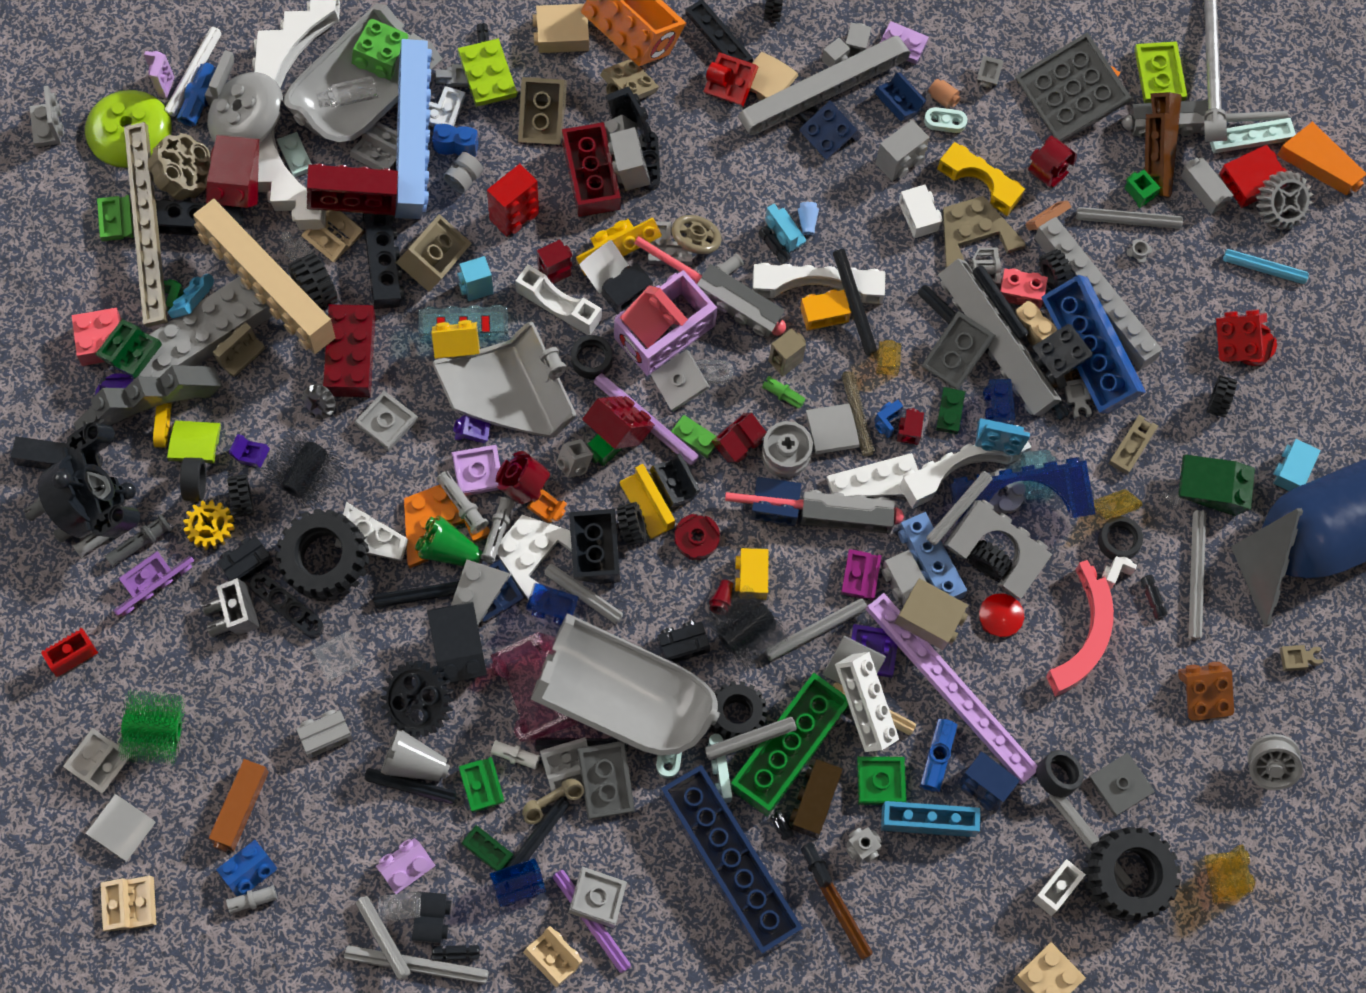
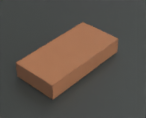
M1069 201L1056 202L1027 221L1025 225L1029 231L1038 230L1041 225L1070 209L1071 205Z

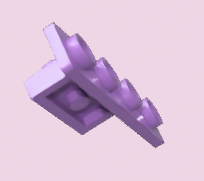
M158 551L154 552L118 578L132 597L115 608L113 612L117 616L119 614L123 616L128 614L135 608L133 604L137 601H146L154 595L152 591L158 586L164 588L173 581L172 576L178 572L182 575L192 568L191 563L194 559L188 556L170 569Z

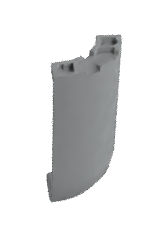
M375 4L291 84L284 96V104L294 115L293 117L299 125H304L316 135L332 141H352L366 133L398 102L399 57L395 62L394 75L391 81L380 78L372 72L359 69L351 64L353 48L370 19H375L405 32L403 30L405 25L396 18L387 5ZM414 33L412 35L408 34V39L424 40ZM428 41V49H432L430 69H432L442 60V57L433 44Z
M568 613L554 639L555 643L552 648L554 653L553 655L548 653L541 669L542 673L535 684L531 700L637 749L660 756L679 754L695 746L707 732L710 725L714 726L720 715L717 712L718 701L715 693L695 674Z

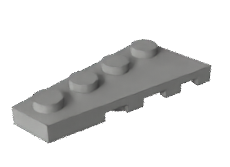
M466 560L451 606L473 602L477 624L479 625L511 574Z

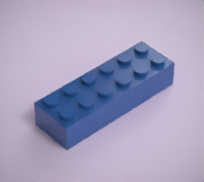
M1077 275L1041 297L1057 329L1059 330L1067 324L1072 325L1091 350L1092 358L1078 366L1077 369L1099 413L1109 414L1146 393L1088 277Z

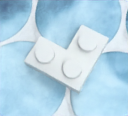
M445 86L438 104L429 102V126L434 127L436 124L454 126L465 99V92Z

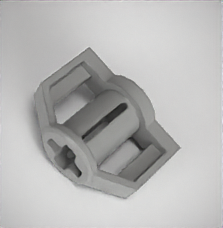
M978 248L971 259L970 268L973 271L980 265L984 266L989 275H994L995 279L993 281L997 287H1000L1001 264L998 248ZM977 256H993V260L975 259Z

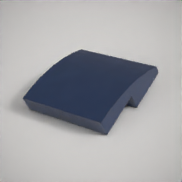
M500 559L489 566L508 573ZM511 576L487 610V614L482 619L483 622L496 617L525 599Z

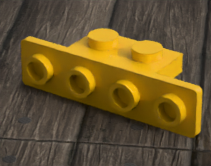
M650 218L634 227L629 219L621 220L615 223L613 227L599 231L590 238L594 248L578 255L576 260L580 264L610 240L613 241L621 255L625 256L640 248L634 244L638 236L650 243L660 238L662 234L654 218Z

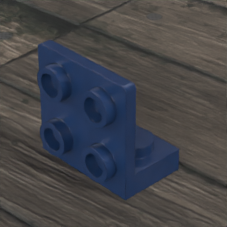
M830 100L799 129L826 160L837 152L851 137L858 141L863 136Z
M757 477L754 495L799 500L802 485L797 482ZM767 501L753 502L751 520L795 527L799 509H795L787 504L776 506L771 505Z

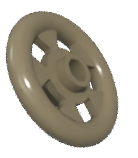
M684 215L677 218L672 224L671 232L674 240L689 252L709 254L716 251L721 245L720 231L711 221L703 217ZM684 224H691V226L687 228ZM709 238L713 241L712 243L706 242V239Z

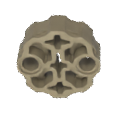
M180 133L177 136H166L152 149V156L148 159V169L153 175V182L160 190L166 191L175 199L184 200L189 197H198L207 188L211 160L210 151L203 143L195 141L190 135Z

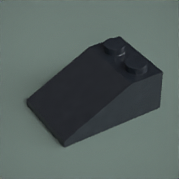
M467 602L427 610L438 673L445 672L443 681L450 680L451 682L486 676L487 671L474 603Z

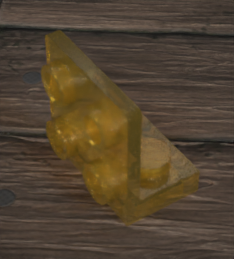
M1243 844L1237 845L1227 853L1204 856L1213 904L1239 901L1253 892L1255 880L1253 875L1249 873L1250 857Z

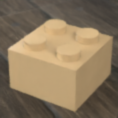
M1052 942L1013 978L1025 993H1071L1086 979Z

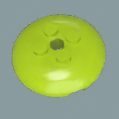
M138 90L118 91L107 95L92 108L85 124V137L89 148L101 161L115 167L128 168L124 126L130 123L134 125L142 122L148 125L152 156V149L166 136L171 135V118L165 111L164 104L156 97Z

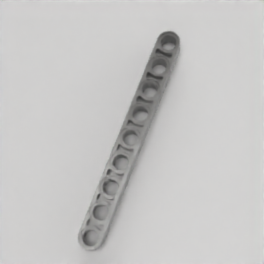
M893 36L745 108L740 112L738 118L749 135H756L903 63L909 58L911 52L899 36Z

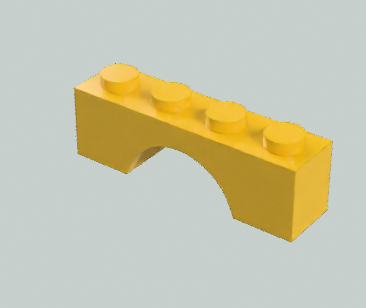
M956 142L951 145L939 161L937 170L954 181L963 177H974L983 181L991 193L990 204L1006 216L1010 214L1023 196L1025 188L1019 182L1011 180L1001 170L993 168L983 158L975 156L965 146L959 145Z

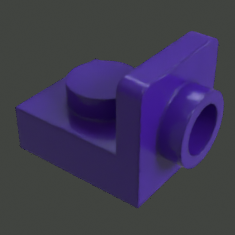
M463 415L455 421L453 427L455 440L460 441L463 438H467L481 443L488 441L490 423L467 415Z

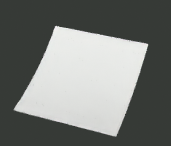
M612 240L602 245L579 264L599 294L602 292V286L607 279L617 277L625 267L629 266Z

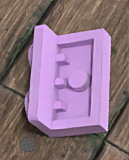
M415 838L404 841L397 851L383 856L379 860V864L376 865L377 870L382 874L395 894H398L435 867L425 849Z

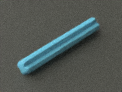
M1230 249L1225 251L1223 257L1225 262L1305 284L1309 273Z

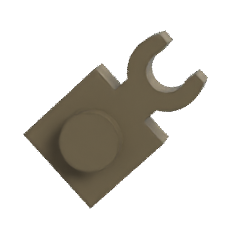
M1305 645L1282 646L1280 648L1283 671L1306 670L1309 667L1308 663L1313 666L1321 665L1324 662L1323 659L1318 660L1313 656V653H1319L1321 648L1313 647L1306 651Z

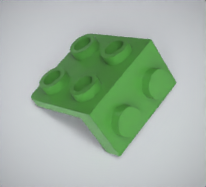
M370 19L353 48L351 64L359 69L372 72L380 78L391 81L394 75L395 62L400 53L401 40L408 39V34L375 19Z

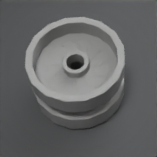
M783 421L776 423L768 429L764 437L761 456L764 466L770 473L778 477L791 478L798 476L806 469L810 462L813 446L811 435L804 426L796 422Z

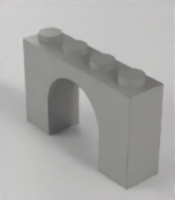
M974 500L943 546L958 557L966 559L981 537L986 533L999 531L1005 534L1013 544L1014 559L1012 565L997 585L1014 598L1021 599L1052 556L1047 551L1049 547L1040 540L1036 542L1032 540L1027 530L1020 526L1016 528L1011 524L1012 519L1005 514H997L993 511L994 506L986 500Z

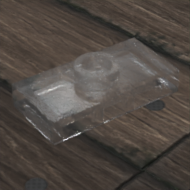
M408 892L379 896L378 915L382 922L420 917L421 893Z

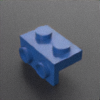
M253 840L216 870L234 894L241 896L275 872L277 867L258 842Z

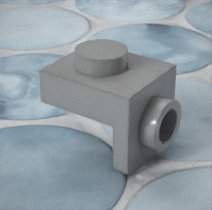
M983 55L976 80L980 82V86L992 88V85L997 86L1003 60Z

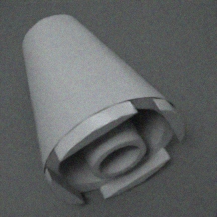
M396 730L390 743L389 751H387L381 773L390 776L439 781L441 777L446 778L450 765L446 764L447 759L405 731Z

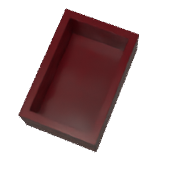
M627 396L598 398L582 418L587 425L614 449L639 446L655 426L650 421L651 417L646 412L639 411L634 406V401Z

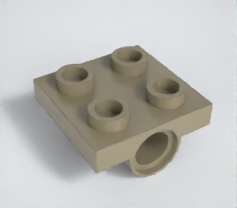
M631 59L603 69L600 75L608 83L606 86L607 94L629 86L632 93H637L639 99L656 93L659 88L652 78Z

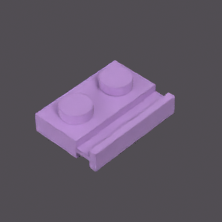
M890 21L881 42L893 36H899L911 52L907 61L917 64L929 37Z

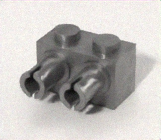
M238 578L216 586L219 597L201 604L202 607H206L202 610L207 617L223 610L224 618L207 623V628H211L208 629L211 637L229 630L239 636L259 628L250 588Z

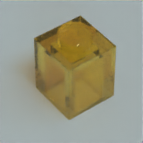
M893 340L879 341L876 374L898 376L901 343H896Z

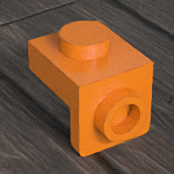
M542 489L540 491V498L536 502L530 501L527 508L547 523L559 521L565 513L564 508L567 503L564 500L558 501Z

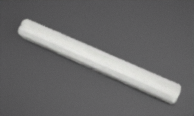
M211 27L165 107V111L170 116L175 117L185 100L186 86L188 83L193 82L200 64L207 61L219 40L221 32L218 28Z

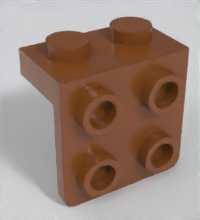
M1210 662L1208 666L1187 665L1185 669H1178L1179 679L1186 684L1187 711L1190 720H1204L1234 714L1232 671L1221 662Z

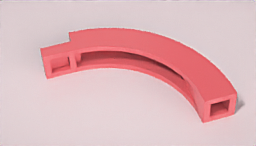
M1088 560L1080 562L1075 570L1085 590L1090 606L1089 633L1082 649L1072 659L1063 665L1049 670L1046 678L1055 697L1075 687L1093 670L1102 657L1112 632L1114 610L1110 588L1106 577L1099 580L1096 579L1097 572L1094 566H1090Z

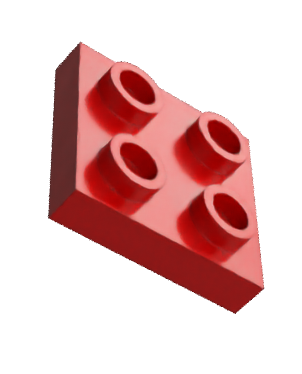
M719 52L715 63L712 62L707 69V83L703 92L743 107L759 67L756 64Z

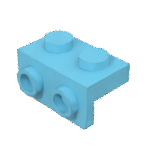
M775 204L767 207L765 221L788 252L806 243V238L784 208L779 210Z

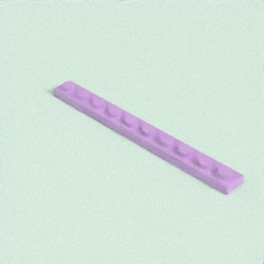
M885 593L866 607L865 610L1005 768L1020 780V785L1036 773L1037 764L933 647L922 638L894 624L900 610Z

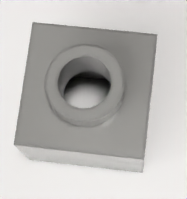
M837 38L823 50L822 61L829 67L849 58L850 48L840 38Z

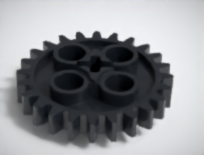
M422 660L415 661L414 663L413 661H408L406 666L404 664L398 665V670H392L393 678L385 679L389 686L382 687L387 693L380 697V699L386 700V704L381 706V708L388 709L389 711L384 717H392L389 725L398 724L397 729L404 730L409 735L412 734L414 738L420 737V735L422 737L429 736V732L431 734L436 733L437 728L444 727L442 720L450 719L446 712L453 711V708L448 706V704L455 701V699L450 698L448 695L454 690L447 689L446 687L451 681H443L445 672L437 673L438 666L431 667L430 662L422 664ZM413 677H414L415 680H416V686H415V688L412 686V678H413ZM431 690L434 692V700L430 698ZM401 698L405 701L404 708L401 706ZM420 710L423 713V720L419 718Z

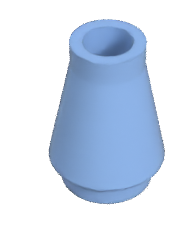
M815 202L800 203V208H798L803 235L815 234L819 212Z

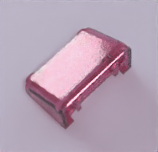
M539 632L490 655L493 661L492 669L494 673L506 678L520 716V719L515 723L514 732L516 737L522 742H528L581 723L531 700L535 684L542 673L541 669L548 653L551 655L554 653L552 648L555 643V637Z

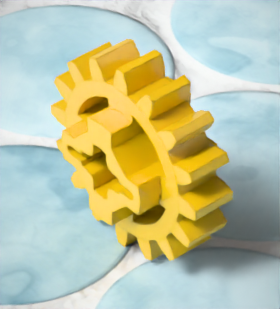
M210 500L209 505L201 501V507L198 508L194 504V512H186L189 519L183 520L184 525L187 526L184 528V532L188 535L187 538L190 542L194 541L197 548L203 544L205 550L208 549L209 545L217 549V543L220 542L222 545H225V537L231 539L232 536L229 531L235 529L234 525L231 524L234 522V518L232 515H229L231 512L228 507L223 509L224 506L221 502L215 506L213 500ZM204 520H206L207 523L209 522L210 524H212L214 530L208 525H205ZM223 521H224L223 528H222V530H221V532H220V531H219V530H220V526L223 524Z

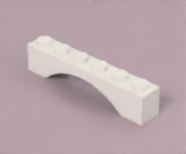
M768 263L754 264L752 290L765 298H775L782 292L804 285H823L844 290L838 270L832 266L814 268L811 265L796 267L790 264H782L780 266ZM851 268L862 303L883 304L885 296V271Z
M1027 441L1019 455H1007L997 450L986 451L970 443L962 447L960 452L955 454L950 452L944 455L936 463L934 461L928 462L921 470L907 472L903 475L899 487L913 509L932 500L940 483L958 468L978 462H998L1008 465L1026 456L1031 449V445Z

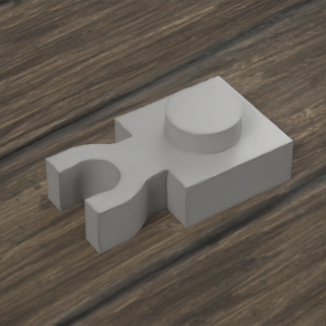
M1083 379L1067 381L1064 392L1067 404H1074V419L1079 418L1078 410H1084L1086 417H1090L1092 414L1091 408L1086 402H1089L1091 397Z

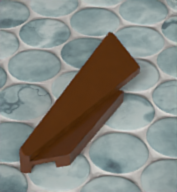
M1172 92L1151 93L1153 114H1146L1145 171L1160 187L1159 195L1163 197H1171L1182 98L1181 94Z

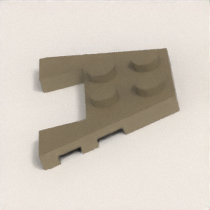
M984 196L943 207L945 268L957 259L964 260L959 246L999 235L1007 254L1025 249V242Z

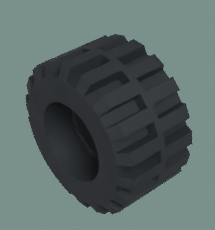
M314 252L288 264L291 279L321 310L329 307V304L338 302V294L332 279L321 259Z
M735 681L730 682L729 686L726 683L723 684L720 690L717 689L714 692L718 701L717 712L720 715L714 726L710 725V730L712 732L715 731L716 734L721 735L724 740L763 727L767 708L765 707V698H761L762 693L759 690L756 692L754 690L755 686L751 684L749 687L745 686V682L740 681V685H736ZM730 703H742L750 710L751 717L744 723L735 724L726 719L723 710Z

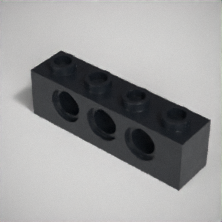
M169 199L156 200L159 234L198 236L199 232L194 226L196 222L193 219V214L207 203H194L189 200H183L182 202ZM221 205L242 227V208ZM179 214L178 217L171 218L173 215Z

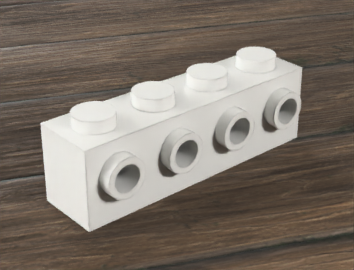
M870 652L851 654L836 663L835 666L864 751L883 750L899 740Z

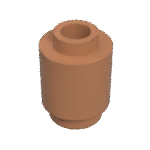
M936 79L928 90L931 98L946 109L954 108L960 100V91L944 80Z

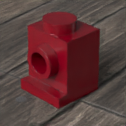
M914 408L906 409L905 416L900 417L897 442L919 444L924 412H919V410Z

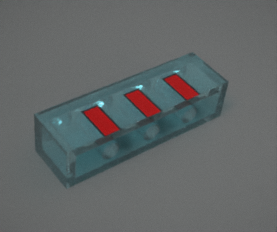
M474 305L468 308L449 306L444 309H436L435 307L419 309L420 342H432L431 331L432 327L436 326V324L447 322L449 325H454L463 320H471L472 323L477 322L479 341L509 340L508 307L501 305L480 307Z

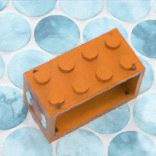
M586 0L581 10V13L638 66L668 56L686 25V22L662 0Z

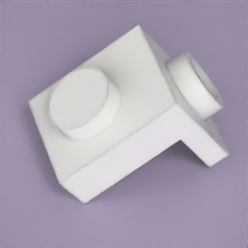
M1116 556L1111 566L1105 567L1101 578L1106 577L1111 590L1116 583L1120 571L1132 576L1137 565L1126 557Z

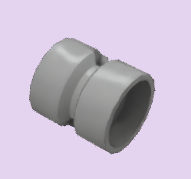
M462 152L455 160V166L451 165L443 175L444 180L451 188L463 194L473 184L472 180H476L484 171L482 164L474 156L466 152Z

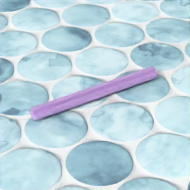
M599 374L595 378L594 384L609 397L627 396L633 400L604 374ZM634 401V406L639 411L646 412L651 417L650 421L655 424L650 432L676 454L680 453L686 463L693 465L699 457L698 454Z

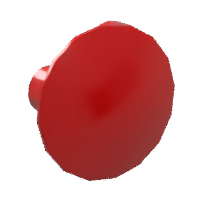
M1004 593L993 594L983 601L979 610L982 628L985 632L998 637L1013 636L1023 625L1024 609L1013 596Z

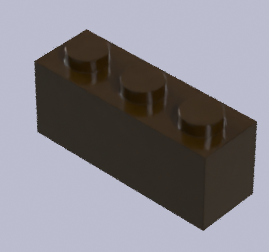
M816 759L814 766L809 764L805 778L809 779L807 786H801L797 800L801 801L799 809H793L789 820L793 823L791 830L816 839L819 838L843 768Z

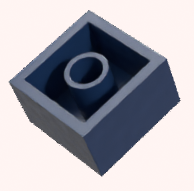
M981 751L958 784L966 795L970 797L975 796L979 799V803L983 808L988 811L993 810L997 812L1020 780Z

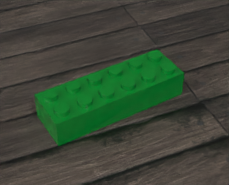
M813 673L778 719L780 721L793 717L796 730L761 742L730 784L731 791L768 817L849 708L846 695Z

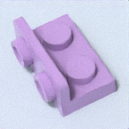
M145 51L144 57L149 66L148 75L151 78L153 87L158 97L167 99L174 75L166 55L158 51Z

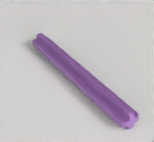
M560 870L554 874L553 879L571 903L575 885L565 871ZM581 917L620 973L627 971L631 964L602 924Z

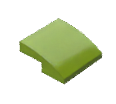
M175 420L169 443L168 460L182 462L184 458H203L205 463H214L221 424Z

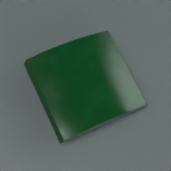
M122 319L96 352V356L135 379L159 350L162 343L159 339L142 332L138 326Z

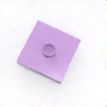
M496 445L452 452L457 485L465 496L500 490L497 488L499 485L496 482V475L500 468Z

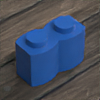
M436 124L434 126L432 141L435 152L444 155L455 153L458 156L462 152H466L474 157L476 156L479 144L476 129L466 126L456 128L449 124Z

